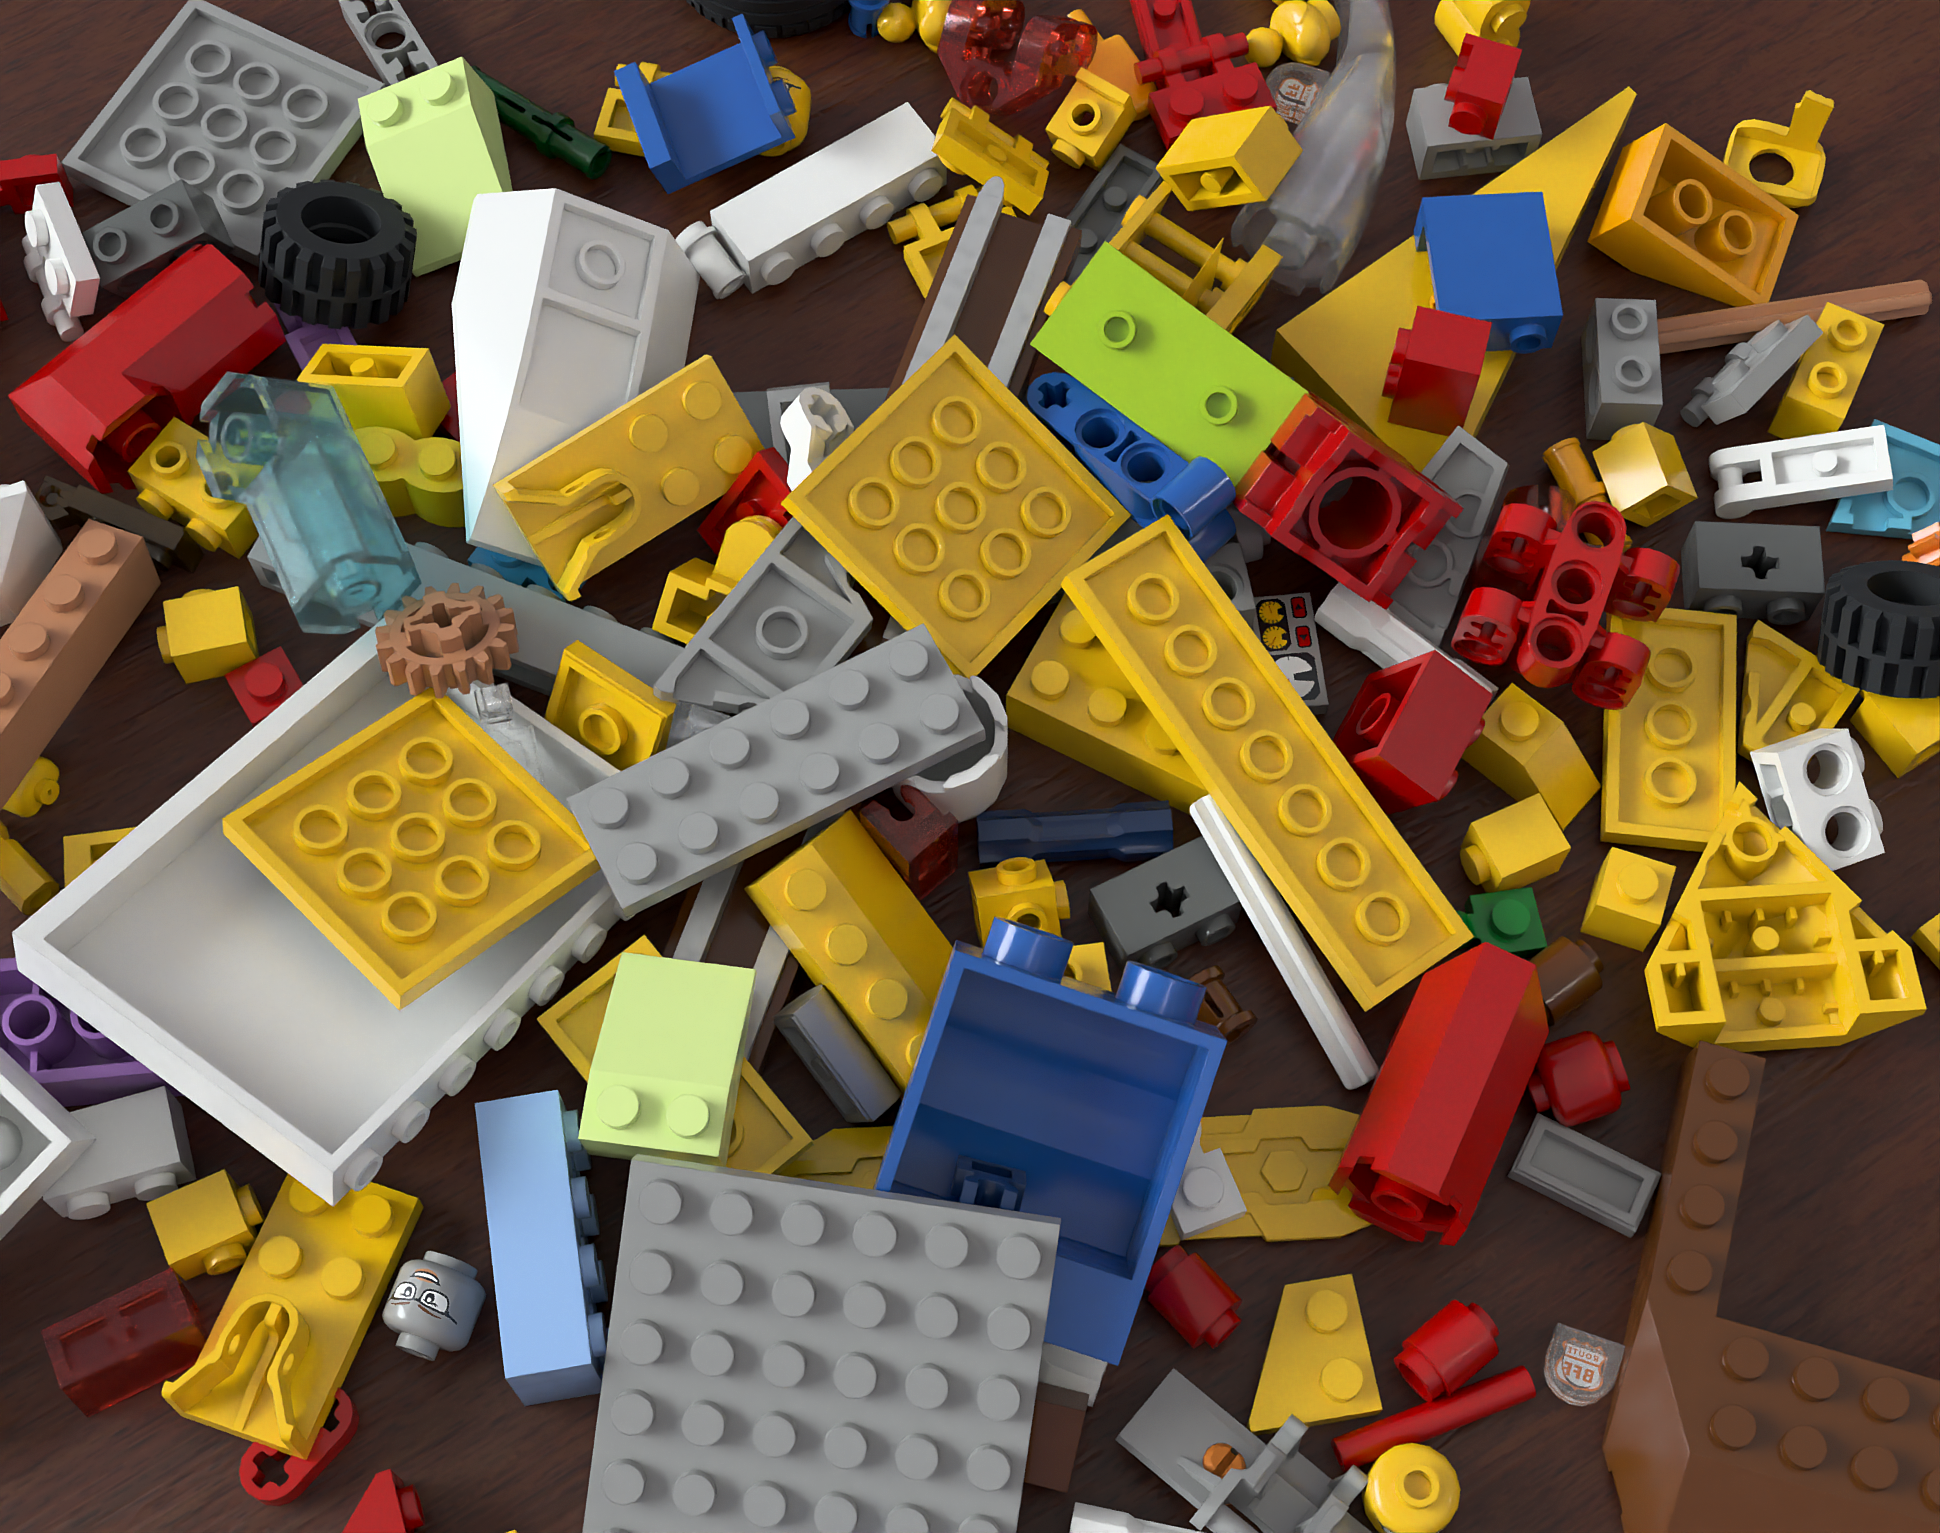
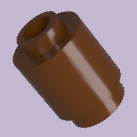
M1561 936L1529 960V962L1537 967L1548 1026L1557 1024L1603 987L1599 975L1604 970L1603 964L1596 952L1583 940L1578 939L1573 943L1568 938Z

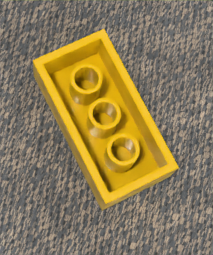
M1065 593L1006 695L1008 728L1160 801L1168 800L1170 806L1191 815L1190 806L1208 795L1209 792L1072 600Z

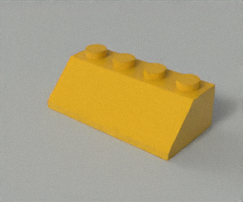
M849 809L753 881L744 890L814 984L825 987L901 1091L899 1098L903 1100L953 947L851 809Z

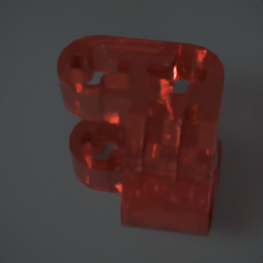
M952 0L946 14L937 53L962 104L970 109L976 105L990 116H1009L1020 112L1060 88L1064 75L1076 76L1081 67L1088 69L1096 52L1098 42L1096 27L1067 16L1036 15L1027 23L1023 30L1013 64L1001 59L989 58L991 50H1008L1017 42L1025 21L1023 2L1020 0ZM993 78L996 79L998 85V94L994 101L990 94V84Z

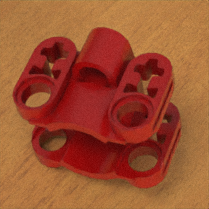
M1591 501L1577 507L1570 516L1562 533L1556 531L1557 522L1547 512L1526 504H1508L1501 510L1482 560L1496 571L1505 574V576L1529 584L1527 590L1537 589L1533 601H1522L1515 595L1496 588H1475L1471 592L1451 641V647L1462 657L1483 665L1497 666L1507 661L1514 671L1523 675L1528 682L1537 687L1553 688L1573 683V693L1584 702L1603 709H1623L1627 707L1641 686L1651 657V651L1637 639L1620 633L1607 632L1599 625L1602 612L1623 619L1627 618L1643 622L1653 621L1656 623L1671 600L1680 574V566L1670 556L1649 548H1631L1622 555L1626 537V523L1617 508L1606 502ZM1587 532L1594 534L1603 542L1604 547H1589L1581 541L1578 533ZM1557 589H1568L1583 598L1584 603L1577 605L1565 601L1559 595ZM1542 643L1552 644L1558 647L1560 651L1548 649Z

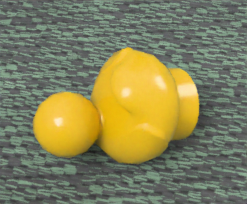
M913 0L911 8L901 3L888 4L877 19V29L885 40L893 43L907 40L914 30L917 29L921 39L931 51L937 54H945L951 51L960 36L974 32L975 18L970 0Z
M1290 0L1284 2L1272 13L1269 28L1259 27L1252 29L1246 36L1249 53L1244 56L1249 63L1256 62L1258 67L1264 68L1274 64L1279 59L1281 52L1297 64L1307 67L1317 66L1327 55L1331 40L1338 37L1341 32L1338 14L1327 0H1309L1307 2Z

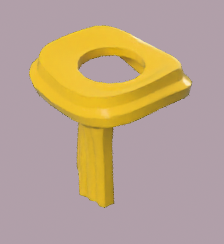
M1811 90L1806 91L1801 102L1795 105L1790 128L1755 119L1744 120L1738 123L1730 135L1723 163L1788 208L1811 205L1816 201L1826 161L1823 147L1818 142V139L1834 108V101ZM1775 153L1783 156L1791 163L1794 177L1783 186L1759 182L1753 178L1749 170V164L1757 155Z

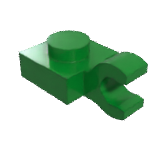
M1532 887L1470 895L1464 904L1466 913L1456 911L1474 936L1458 949L1476 947L1484 942H1488L1523 959L1534 957L1547 947Z

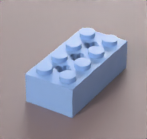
M558 1090L475 1103L505 1379L524 1406L601 1393L609 1328H606L603 1312L597 1313L596 1303L608 1301V1292L603 1262L597 1258L594 1243L589 1244L588 1236L599 1235L600 1231L594 1194H589L586 1176H580V1171L591 1169V1157L578 1139L581 1124L578 1110L567 1111Z

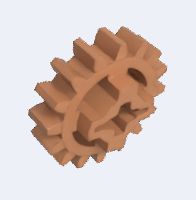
M452 583L447 593L445 591L437 592L432 586L425 587V596H422L423 599L420 600L406 595L401 598L404 610H386L384 613L386 625L376 627L375 629L378 642L376 649L382 672L389 673L391 684L394 686L408 682L410 694L415 696L423 692L426 687L434 689L436 698H443L448 688H458L463 695L470 694V684L473 681L479 680L487 685L494 682L492 669L509 670L511 667L509 654L519 652L518 632L513 609L505 608L503 596L500 594L486 599L484 587L479 585L468 593H461L459 583Z

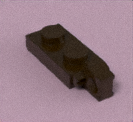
M46 475L43 479L44 482L34 496L50 524L59 530L76 524L82 528L88 519L142 536L155 568L168 571L170 566L174 565L194 574L204 556L202 554L203 551L183 527L79 484L76 488Z

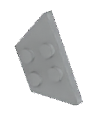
M792 517L653 685V695L662 701L739 714L845 662L871 630L873 618L860 594L851 588L847 580V570Z

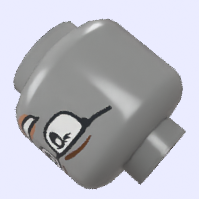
M427 1251L423 1260L415 1259L403 1264L382 1315L384 1323L391 1330L400 1334L395 1346L409 1354L435 1361L439 1349L451 1352L464 1348L469 1342L486 1297L484 1288L475 1280L478 1270L456 1258L433 1251Z

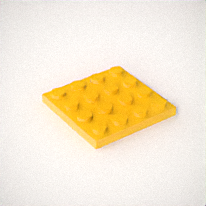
M955 334L781 503L906 631L924 623L953 675H960L968 679L973 675L977 676L1062 588L1060 584L1066 574L1085 564L1131 516L1117 499Z
M431 687L222 818L223 834L399 1011L601 869L575 816L446 694L443 698H436L434 689Z

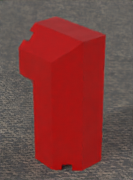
M195 244L12 391L8 397L22 421L99 493L113 492L110 484L119 483L126 490L137 489L127 471L173 417L191 426L194 417L287 340L277 315L265 301L258 307L250 295L249 291L254 288V285L247 276L212 244H206L205 246Z
M1484 942L1424 974L1403 1012L1386 1050L1385 1059L1328 1184L1337 1195H1339L1343 1186L1352 1193L1348 1207L1357 1217L1404 1240L1423 1243L1427 1232L1434 1231L1443 1232L1439 1244L1455 1246L1466 1231L1549 1034L1535 964L1488 942Z

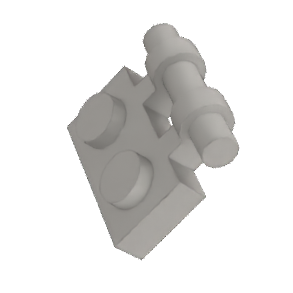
M1807 314L1786 325L1777 320L1764 330L1757 332L1747 343H1738L1725 356L1726 365L1713 378L1705 377L1691 391L1692 400L1681 410L1682 418L1689 425L1698 427L1708 416L1718 425L1746 413L1823 334V331Z

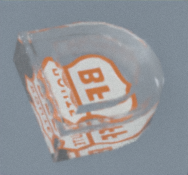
M1293 62L1281 64L1274 68L1268 75L1266 84L1276 102V113L1285 121L1311 128L1327 87L1330 72Z
M1558 1323L1553 1329L1545 1358L1544 1375L1548 1387L1559 1399L1568 1404L1585 1406L1596 1403L1611 1390L1618 1375L1625 1346Z

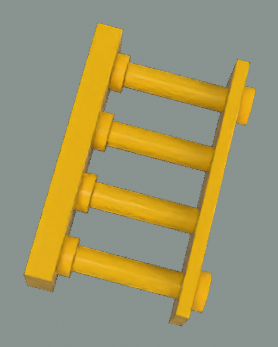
M1163 181L1148 199L1142 195L1137 196L1121 222L1123 227L1109 244L1182 297L1193 279L1139 244L1149 235L1200 269L1210 257L1214 248L1160 214L1173 189V186ZM1264 244L1248 263L1241 258L1234 262L1220 253L1214 278L1221 281L1222 285L1220 289L1215 287L1213 291L1206 289L1200 297L1196 309L1232 335L1261 298L1283 256ZM1062 281L1058 285L1044 308L1045 314L1051 316L1073 284L1069 285Z

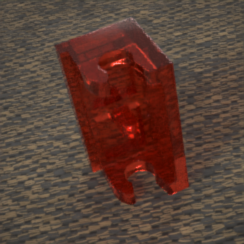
M901 785L900 794L902 798L915 809V814L911 819L897 821L890 815L887 808L873 800L860 811V822L917 900L920 901L958 869V820L950 811L944 815L919 789L910 785Z
M173 1267L41 1330L60 1389L87 1418L194 1366L209 1337L208 1332L201 1325L196 1315L200 1311L196 1301L181 1282Z

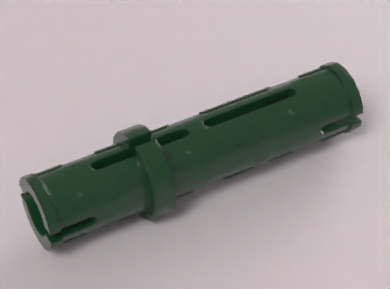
M471 66L494 93L499 122L534 142L537 151L549 159L558 157L585 173L592 180L599 178L606 171L612 159L610 146L597 141L577 129L574 120L564 113L556 112L552 114L519 92L512 90L484 73L479 67Z

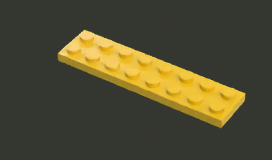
M1168 514L1066 574L1060 584L1365 1012L1474 937Z

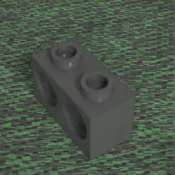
M182 179L81 233L99 274L100 286L124 299L131 297L195 244H202V246L212 244L223 255L235 250L213 198Z

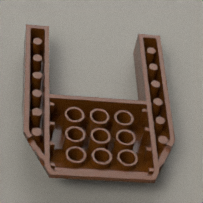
M1699 1040L1680 1065L1659 1167L1661 1176L1654 1191L1602 1444L1608 1473L1612 1472L1622 1509L1620 1519L1624 1533H1940L1939 1380L1716 1316L1766 1058Z

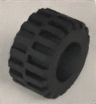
M320 180L317 183L310 181L300 182L296 184V188L286 187L277 193V198H270L266 204V211L263 213L258 267L260 287L265 289V296L271 303L280 304L281 311L289 316H299L302 318V322L308 324L328 325V328L341 329V327L361 329L367 328L368 323L382 324L388 321L389 315H397L403 309L404 302L408 300L417 240V229L413 228L414 220L409 213L402 211V205L394 199L383 197L384 193L373 188L366 189L360 187V184Z
M1887 560L1848 566L1840 569V573L1833 574L1826 585L1817 647L1819 664L1824 666L1825 671L1831 676L1841 679L1845 684L1867 692L1898 698L1925 699L1940 696V567L1912 561Z

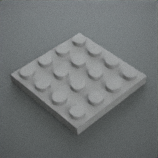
M188 0L61 163L67 176L129 206L140 202L180 179L184 180L213 198L235 250L229 253L259 267L263 213L266 211V204L270 198H277V193L286 187L296 188V184L300 182L310 181L317 183L320 180H328L363 133L358 98L381 90L386 86L385 83L204 0Z

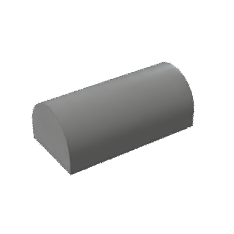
M818 985L808 990L773 1016L774 1024L846 1122H873L900 1097L901 1091L823 985Z

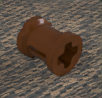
M1215 965L1199 972L1189 980L1207 987L1196 1020L1216 1026L1227 1040L1226 1048L1244 1036L1257 1023L1258 1018L1251 1010L1244 1011L1223 983L1225 973L1220 966ZM1206 1001L1213 1003L1222 1018L1216 1016Z

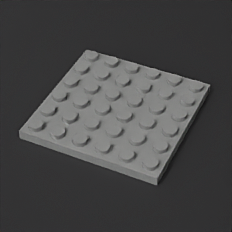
M636 1154L631 1159L582 1533H1016L1061 1218Z

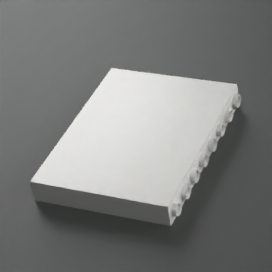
M385 618L373 626L12 932L18 971L333 1207L350 1189L360 1191L367 1186L379 1171L383 1162V1156L399 1140L403 1143L411 1141L427 1122L430 1109L445 1094L454 1096L460 1092L471 1079L476 1069V1063L491 1048L498 1051L512 1039L519 1028L521 1017L535 1003L539 1006L548 1003L561 987L564 974L578 960L582 963L588 962L601 948L607 931L620 918L627 921L634 916L625 917L602 869H600L399 1011L223 834L222 818L415 697V695L410 694L408 682L394 686L391 684L389 673L382 672L376 649L378 642L375 629L376 627L386 625ZM475 680L470 684V694L463 695L458 688L447 689L446 695L572 814L573 812L566 798L621 772L493 683L487 685L479 680Z

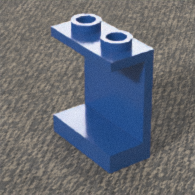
M743 14L732 18L741 43L652 83L648 82L636 62L614 71L648 166L667 194L796 138L788 119V115L797 112L795 104L784 80L780 79L774 82L769 67L778 64L773 48L764 30L754 34Z
M1543 192L1422 197L1413 233L1416 252H1428L1436 310L1492 322L1486 351L1512 350L1516 353L1527 354L1543 348H1552L1563 318V311Z

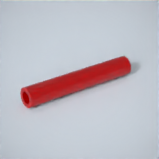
M1523 1365L1458 1389L1449 1397L1446 1395L1440 1396L1432 1402L1427 1401L1331 1439V1446L1341 1470L1345 1473L1353 1465L1358 1468L1377 1460L1379 1456L1394 1446L1407 1443L1419 1444L1536 1398V1389L1529 1372Z

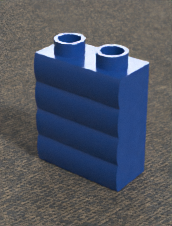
M994 917L984 949L958 940L955 941L873 1190L959 1203L960 1197L951 1195L952 1179L958 1155L1026 1171V1188L1020 1212L1061 1218L1044 1342L1118 1366L1227 1040L1216 1026L1196 1020L1207 987L1148 965L1127 961L1117 993L1063 976L1074 945L1073 942L1035 927L1001 917Z

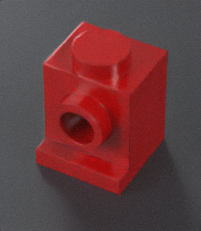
M1465 34L1457 65L1453 69L1444 97L1445 101L1454 103L1448 127L1454 128L1463 134L1494 139L1523 49L1472 34Z

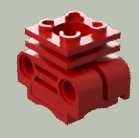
M1309 390V394L1304 393L1270 439L1272 444L1266 451H1261L1235 486L1236 497L1233 504L1241 513L1265 528L1271 537L1328 573L1366 601H1373L1387 610L1394 601L1390 596L1417 562L1406 548L1413 542L1425 551L1451 516L1457 519L1464 508L1440 486L1415 469L1404 456ZM1351 477L1353 479L1348 492L1338 502L1334 500L1330 502V506L1319 508L1325 493L1331 487L1346 478Z

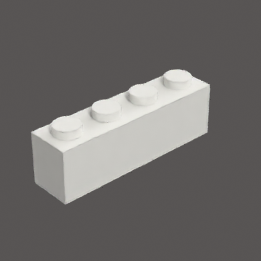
M906 102L711 210L712 226L718 231L716 239L741 271L745 272L746 280L744 284L752 294L769 284H779L789 278L795 269L818 256L826 257L833 254L845 241L866 229L881 227L896 212L916 201L923 202L932 198L941 187L946 185L947 167L942 163L939 156L931 151L936 136L910 104Z

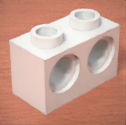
M1819 728L1750 752L1770 820L1780 830L1786 826L1830 870L1834 871L1885 853L1880 837L1883 831L1882 817L1875 803L1868 797L1862 777L1865 768L1864 757L1857 742L1850 737L1848 729ZM1813 755L1818 758L1820 763V774L1814 784L1810 782L1807 776V764ZM1834 816L1839 830L1836 840L1830 845L1826 839L1825 829L1829 819Z

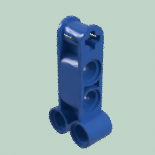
M1052 372L1043 374L1029 386L1027 402L1029 409L1035 417L1131 514L1130 518L1141 527L1145 528L1168 514L1203 563L1210 559L1235 535V522L1225 509L1235 500V487L1230 478L1216 463L1201 456L1188 463L1077 379L1066 373ZM1145 480L1154 481L1150 483H1141V481Z

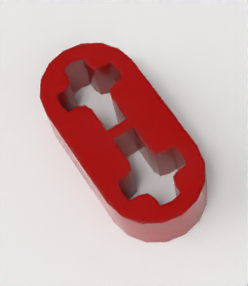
M338 1387L334 1396L336 1398L334 1404L336 1402L340 1403L334 1412L336 1419L340 1423L331 1432L323 1427L320 1428L307 1460L292 1455L286 1461L283 1468L289 1475V1478L283 1485L278 1486L270 1481L261 1488L259 1484L266 1475L260 1468V1465L268 1457L279 1462L287 1454L258 1442H254L248 1448L241 1459L239 1475L241 1484L249 1495L261 1503L270 1506H281L292 1502L304 1492L351 1441L357 1431L359 1414L356 1404L344 1390Z

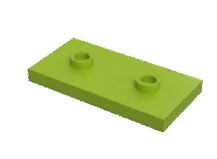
M1106 241L1030 343V345L1188 463L1199 456L1208 458L1216 463L1230 478L1234 487L1261 451H1266L1272 444L1270 439L1304 393L1309 394L1307 390Z

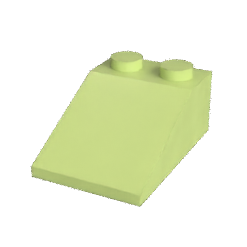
M463 57L358 98L366 148L382 193H384L385 198L394 199L402 205V211L411 215L414 220L413 228L417 229L412 273L416 277L461 260L473 200L477 194L513 191L494 93Z
M626 952L621 953L590 1068L578 1136L579 1141L589 1155L631 1160L636 1154L726 1167L757 975L756 969Z

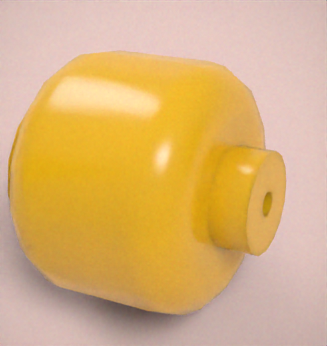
M39 756L2 809L21 817H31L39 811L42 804L50 805L55 802L59 795V785L57 783L59 778L58 767L51 760Z

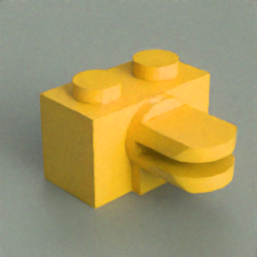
M761 515L745 517L726 530L716 565L695 557L670 571L652 630L688 644L781 532L782 527L779 523L770 517Z

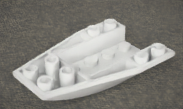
M556 188L477 194L474 198L452 301L466 543L543 567L493 485L685 367L700 275L669 230Z

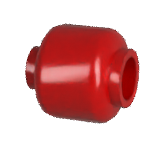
M1584 1031L1544 1044L1535 1065L1536 1071L1532 1072L1527 1084L1537 1113L1550 1109L1554 1119L1565 1127L1574 1126L1616 1112L1622 1103L1621 1093L1630 1090L1626 1071L1614 1041L1610 1040L1603 1043L1601 1038L1592 1031Z

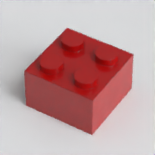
M1433 650L1367 675L1332 741L1386 815L1403 812L1427 803L1438 802L1455 785L1458 778V772L1455 768L1465 749L1470 747L1482 733L1485 726V719L1482 716L1493 694L1439 652Z

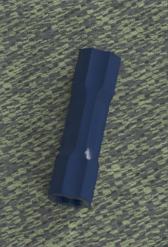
M1168 800L1120 803L1112 808L1035 813L1026 809L984 811L976 817L980 870L995 868L1000 862L1015 857H1026L1034 861L1045 859L1046 862L1111 858L1122 862L1150 861L1173 850V822Z

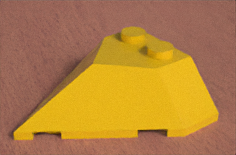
M1739 781L1644 970L1656 1032L1693 1048L1701 1040L1740 1052L1840 1046L1923 1015L1927 1008L1911 947L1893 930L1887 934L1859 907L1862 900L1786 826L1780 830L1755 806L1757 798Z

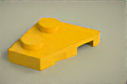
M1758 620L1747 636L1737 753L1753 763L1751 751L1819 728L1833 729L1860 689L1845 684L1841 679L1831 676L1825 671V667L1819 664L1817 656ZM1814 755L1809 759L1808 764L1810 763Z
M1352 1274L1284 1286L1261 1369L1253 1407L1246 1426L1255 1436L1278 1432L1291 1414L1310 1427L1379 1415L1383 1410Z

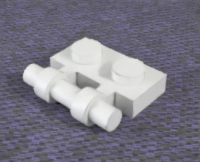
M60 182L36 185L32 211L25 213L27 235L22 239V245L27 256H25L23 262L30 280L39 284L44 296L41 307L47 322L50 325L56 326L63 341H74L84 333L78 317L90 315L94 312L100 277Z

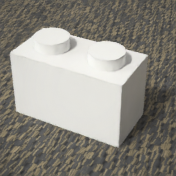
M165 1086L69 1112L96 1140L43 1195V1200L62 1217L68 1216L73 1220H84L107 1213L111 1209L110 1204L133 1197L143 1201L155 1200L178 1190L177 1185L196 1180L181 1104Z

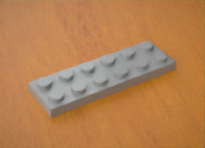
M923 623L566 799L625 917L628 918L986 740L985 728Z

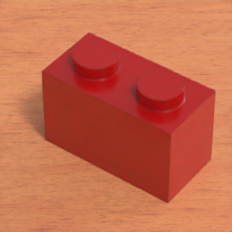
M1417 306L1411 330L1399 327L1392 357L1389 362L1381 394L1382 397L1393 399L1387 422L1448 437L1458 425L1463 428L1480 378L1492 322Z

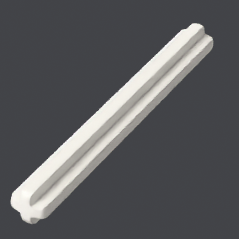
M1208 794L1197 800L1190 806L1192 818L1344 1086L1349 1090L1356 1089L1373 1080L1377 1076L1379 1068L1277 888L1211 795Z

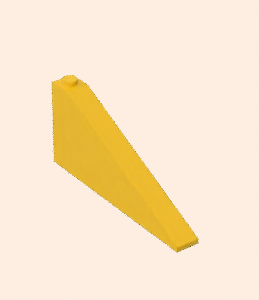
M1630 87L1624 89L1472 194L1542 191L1555 270H1557L1624 131L1637 95ZM1413 235L1278 328L1275 334L1270 362L1288 377H1294V381L1305 390H1310L1404 456L1415 469L1422 472L1449 437L1388 423L1393 399L1381 396L1399 327L1411 330L1417 306L1430 308V297L1434 295L1428 252H1416ZM1512 350L1485 352L1480 378L1463 427L1474 438H1476L1516 355V352Z

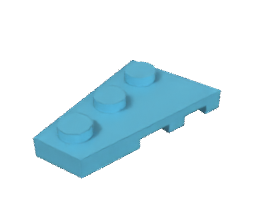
M1874 419L1871 426H1885L1893 475V490L1839 498L1826 531L1913 539L1911 534L1940 522V445Z

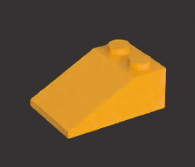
M1665 123L1622 148L1587 242L1634 273L1735 307L1769 302L1799 215Z

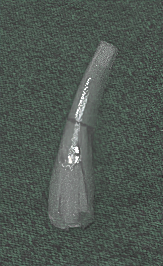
M1334 0L1341 24V32L1338 36L1336 67L1292 134L1303 151L1268 200L1246 203L1232 224L1231 240L1233 247H1237L1242 243L1244 249L1252 258L1264 244L1283 256L1268 283V286L1283 293L1299 297L1305 287H1320L1322 294L1330 290L1357 249L1373 211L1385 171L1393 131L1396 97V46L1388 0Z

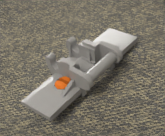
M1174 1368L1115 1439L1198 1509L1189 1522L1200 1531L1206 1526L1213 1533H1259L1226 1506L1232 1504L1255 1523L1263 1533H1372L1347 1512L1351 1502L1368 1483V1476L1353 1465L1347 1473L1333 1480L1298 1452L1302 1436L1309 1427L1293 1414L1290 1415L1266 1445Z

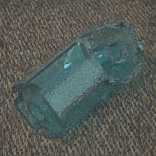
M227 371L202 402L200 421L210 422L208 440L198 439L196 459L214 498L235 500V502L246 504L303 633L346 634L361 628L357 619L360 615L373 610L377 620L384 618L386 610H398L403 605L401 598L406 595L411 596L422 582L410 551L334 387L331 384Z

